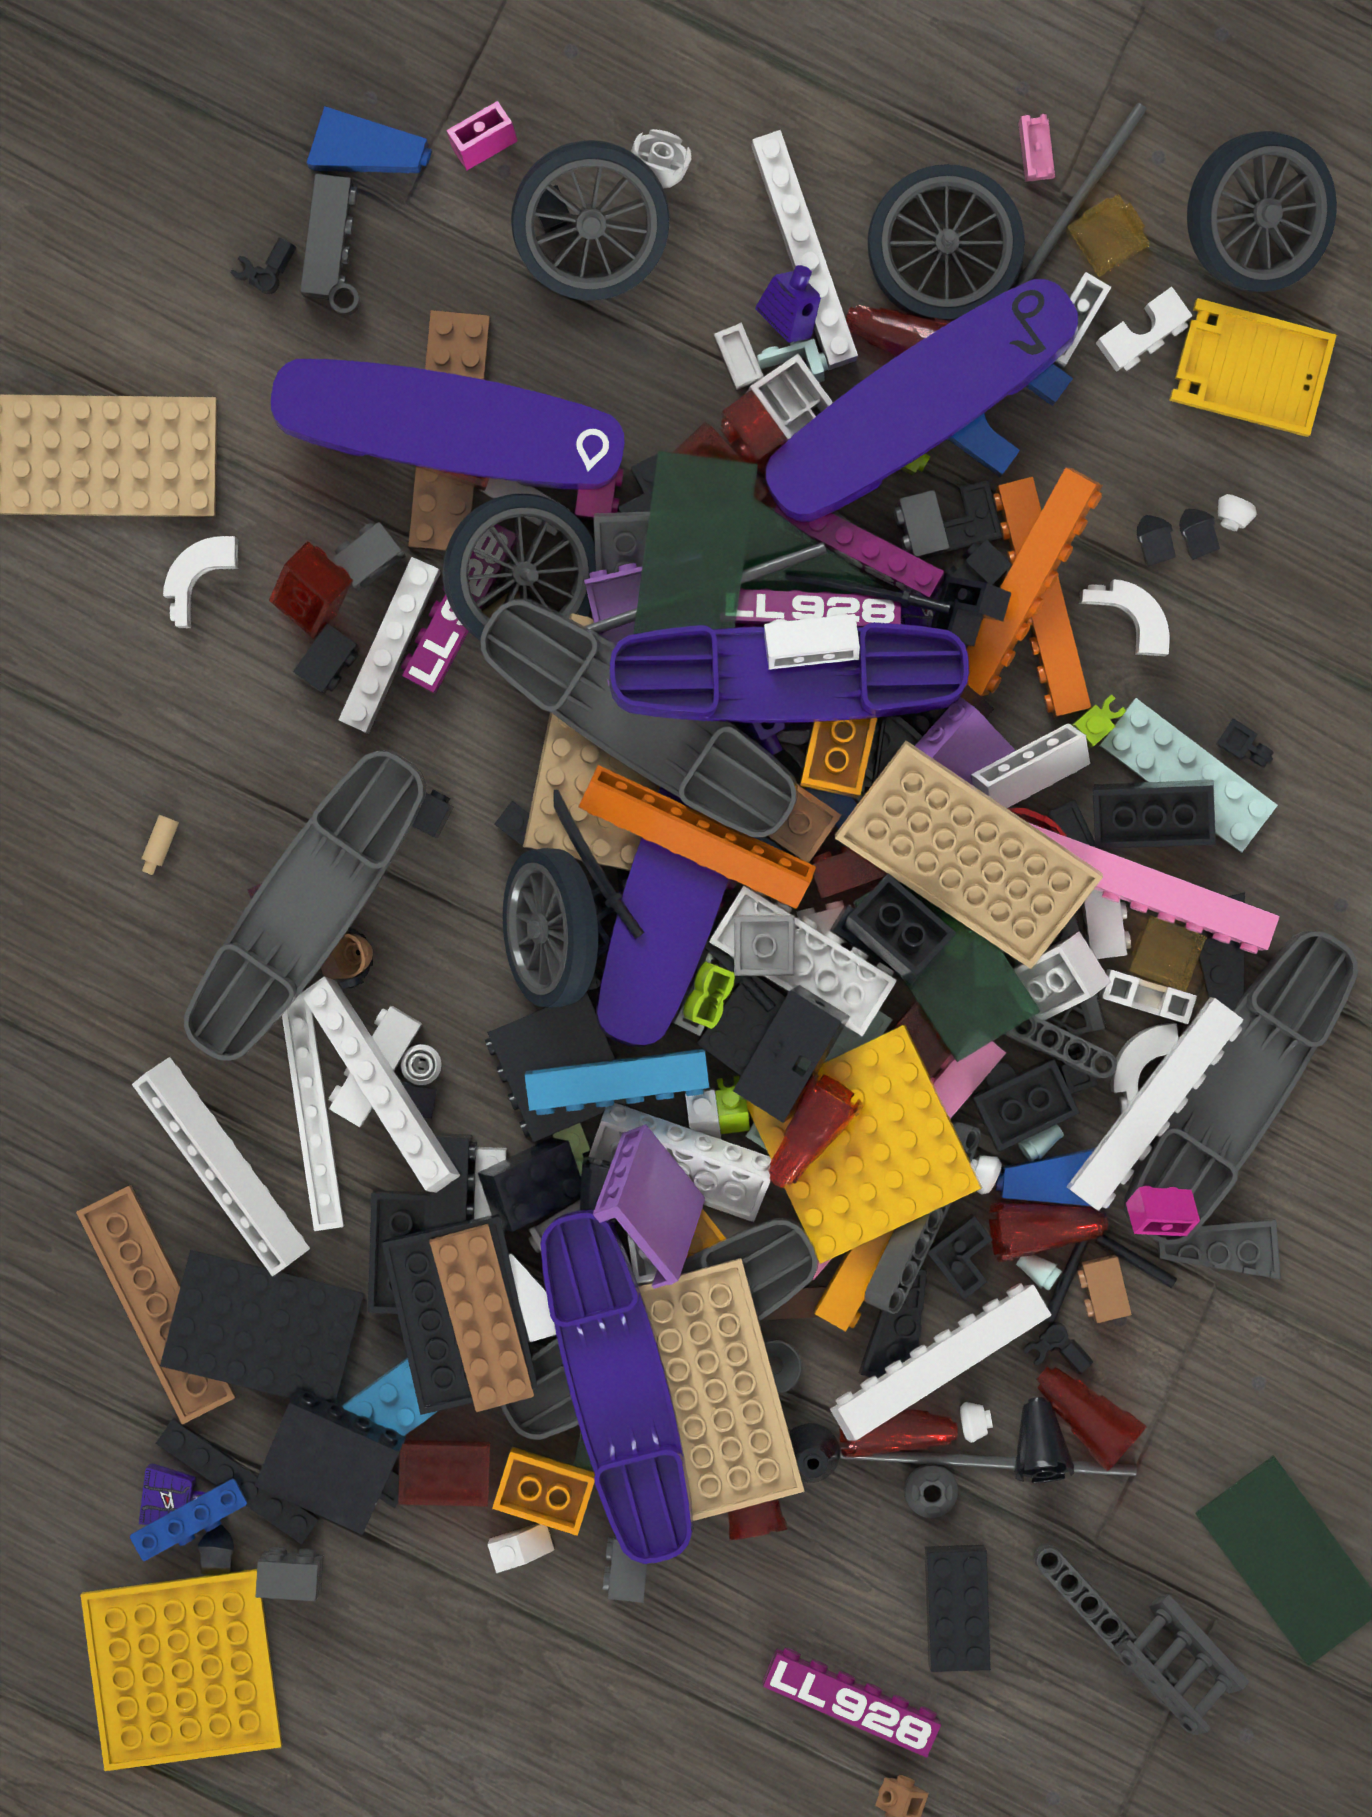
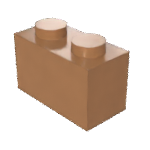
M1113 1254L1080 1262L1081 1270L1077 1271V1276L1081 1289L1086 1288L1088 1299L1084 1300L1087 1316H1093L1096 1323H1101L1132 1315L1118 1257Z

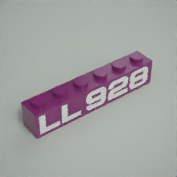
M778 505L774 509L775 526L812 545L824 542L828 553L903 592L908 588L912 589V594L934 599L944 581L943 570L832 513L814 521L799 522L789 518L780 510Z
M498 524L494 525L512 552L516 544L515 533ZM487 530L474 547L504 563L508 559L490 530ZM472 552L468 576L500 573L504 566ZM498 577L468 580L475 602L491 591ZM446 594L442 602L436 601L429 613V617L432 620L428 628H421L415 639V643L419 644L413 655L408 653L401 666V669L404 670L402 675L404 678L434 694L437 693L469 632L455 616Z
M733 587L721 591L719 629L764 627V624L777 619L795 621L806 616H815L817 618L830 617L835 613L855 614L857 627H864L873 622L901 624V602L862 595L860 593L833 594L827 591L808 593L799 590L786 592L773 591L771 589L744 590L739 587Z
M785 1647L783 1651L776 1648L762 1680L763 1687L921 1756L928 1757L941 1727L940 1720L936 1717V1712L922 1706L920 1710L911 1707L907 1699L898 1695H893L891 1698L881 1694L883 1690L873 1684L866 1683L865 1686L854 1682L855 1677L848 1673L839 1671L838 1674L828 1671V1666L818 1660L812 1659L811 1663L800 1658V1653Z

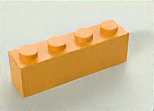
M894 1230L846 1252L815 1307L814 1314L845 1332L848 1327L852 1329L855 1327L861 1316L858 1309L862 1302L865 1301L866 1288Z

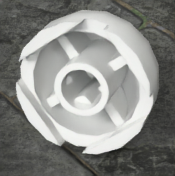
M655 129L650 130L648 135L642 136V133L639 134L631 150L632 153L649 166L663 189L670 188L680 182L691 162L689 147L686 151L681 145L682 139L668 131Z

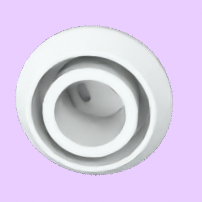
M1226 494L1218 500V518L1222 520L1220 525L1229 530L1237 531L1238 528H1245L1257 515L1256 507L1252 503L1237 496Z
M423 1044L410 1047L402 1056L401 1070L404 1077L411 1083L426 1085L438 1077L441 1071V1059L437 1051L432 1047Z
M979 1155L976 1160L972 1159L971 1164L983 1187L977 1190L979 1194H986L995 1185L1002 1163L996 1156Z
M964 1402L960 1406V1417L965 1440L971 1443L988 1434L987 1428H993L990 1410L984 1411L983 1405Z

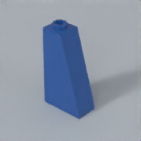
M324 106L308 156L307 165L309 169L314 171L420 173L422 165L427 167L432 149L428 148L429 144L426 138Z
M1095 1148L1042 1158L1033 1162L1027 1161L1002 1166V1173H999L996 1181V1191H1000V1196L1006 1199L1091 1206L1068 1189L1067 1185Z

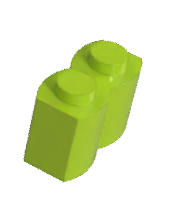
M704 962L696 973L695 989L685 1001L683 1009L684 1018L708 1028H714L723 1013V1000L728 997L733 988L734 972Z

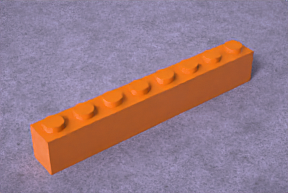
M1065 467L1000 587L1011 592L1004 621L983 618L974 647L968 646L966 649L969 662L967 684L980 696L989 695L990 692L994 693L1002 679L999 677V674L1003 667H1008L1014 659L1016 652L1013 649L1018 640L1022 641L1030 629V625L1027 624L1032 614L1036 615L1040 611L1044 603L1042 596L1047 587L1050 589L1058 578L1057 568L1061 561L1066 562L1072 553L1073 546H1071L1074 537L1081 535L1088 522L1085 519L1090 508L1095 509L1101 500L1102 493L1100 490L1103 485L1073 468Z
M1033 477L998 485L996 488L997 493L993 494L996 511L1002 512L1004 522L1000 523L1003 539H1009L1011 551L1007 552L1008 561L1012 565L1042 511ZM1058 577L1054 585L1050 589L1047 587L1042 596L1044 603L1040 611L1036 615L1032 614L1027 623L1031 626L1033 637L1029 638L1033 655L1038 654L1041 665L1036 667L1040 684L1045 683L1048 695H1044L1046 710L1048 713L1052 712L1054 718L1092 708Z
M600 765L597 766L578 808L587 811L593 816H598L613 823L618 828L626 829L641 836L646 841L654 842L672 853L684 856L700 866L712 869L728 879L742 883L756 892H761L797 909L809 887L816 866L723 825L703 813Z

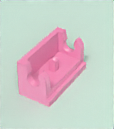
M1042 114L1038 118H1031L1030 115L1021 116L1018 124L1025 182L1054 179L1055 171L1047 115Z

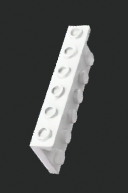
M743 886L709 942L734 957V915H791L792 908L780 903L778 900L773 904L764 898L765 894ZM802 915L800 920L795 917L794 976L765 977L789 992L799 985L849 1015L850 1018L845 1026L863 1036L897 981L891 977L894 971L880 962L877 967L866 961L869 955L856 947H853L851 951L841 946L843 939L830 931L826 935L815 930L818 924Z
M617 1103L605 1108L589 1157L594 1158L593 1164L601 1165L602 1160L612 1162L622 1133L646 1124L705 1197L704 1205L752 1222L755 1221L776 1162L771 1160L770 1156Z

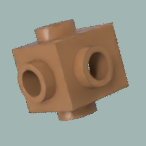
M898 1775L897 1779L884 1778L875 1806L884 1810L886 1817H921L929 1793L914 1785L915 1781L909 1777Z

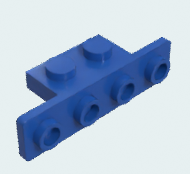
M232 1478L130 1535V1539L141 1559L146 1561L177 1543L180 1547L196 1538L194 1534L202 1529L208 1532L222 1524L220 1519L246 1506L247 1500L236 1480Z

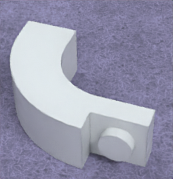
M220 536L201 540L184 550L170 567L164 584L163 596L175 598V603L170 604V619L175 621L176 627L191 628L192 589L196 581L203 574L215 569H238V539L235 536Z
M1113 579L1110 582V591H1105L1106 586L1088 585V590L1083 589L1080 591L1079 604L1114 606L1122 609L1131 617L1136 628L1135 655L1166 656L1169 654V628L1166 617L1156 600L1144 589L1130 582Z
M1166 1023L1146 1028L1130 1038L1119 1051L1116 1057L1117 1068L1114 1074L1111 1075L1110 1085L1111 1092H1123L1124 1097H1119L1121 1113L1124 1112L1139 1092L1138 1079L1144 1066L1156 1057L1167 1055L1179 1039L1177 1023Z

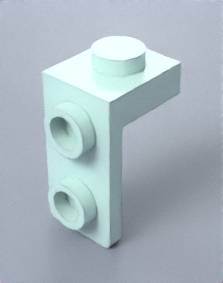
M815 339L791 342L790 346L780 349L777 346L769 347L763 350L762 354L757 355L759 367L764 369L785 363L799 354L801 358H806L808 368L818 382L825 381L824 371L828 370L824 352H818Z

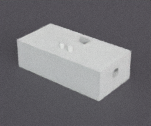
M799 354L751 385L745 394L781 446L816 417L812 412L813 408L817 406L822 412L833 403Z

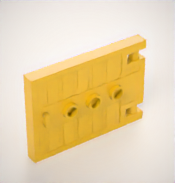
M1197 298L1193 311L1198 312L1196 320H1191L1189 323L1175 376L1176 380H1180L1178 389L1171 391L1169 401L1309 437L1337 335ZM1209 315L1217 317L1215 326L1207 324ZM1191 384L1199 385L1197 394L1189 393Z

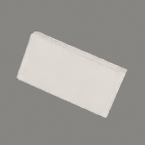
M742 323L714 334L736 390L753 384L764 377Z

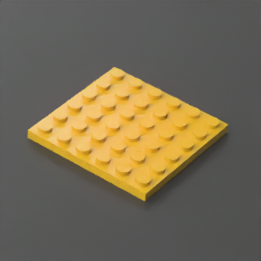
M902 1025L823 1063L795 1114L784 1123L746 1100L747 1109L771 1160L776 1162V1171L805 1232L814 1245L820 1264L983 1188L906 1025Z
M257 1569L82 1592L81 1602L104 1771L282 1747L263 1598L255 1597Z

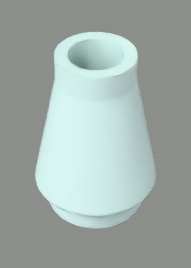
M1056 1124L1019 1142L1018 1146L1024 1156L1030 1162H1033L1035 1159L1040 1160L1064 1134Z
M1026 1250L1016 1263L1040 1289L1044 1287L1048 1291L1062 1272L1056 1267L1057 1264L1035 1256Z

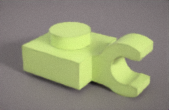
M578 1123L554 1133L553 1137L569 1141L581 1176L584 1160L583 1153L591 1149L582 1125Z

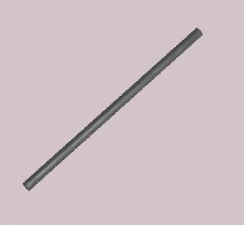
M1141 103L1135 105L1012 288L1033 279L1147 110Z
M824 542L585 627L600 634L827 553Z
M841 1447L840 1459L1002 1469H1015L1016 1457L850 1447ZM1073 1461L1074 1473L1136 1476L1137 1474L1136 1464Z

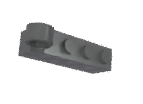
M315 174L300 292L303 297L329 300L331 307L337 314L349 316L354 314L360 306V296L357 290L352 285L346 284V276L342 275L343 264L349 263L350 246H346L347 234L352 235L354 217L349 215L351 205H356L357 187H353L351 178ZM342 291H349L354 295L353 304L345 309L336 306V296Z

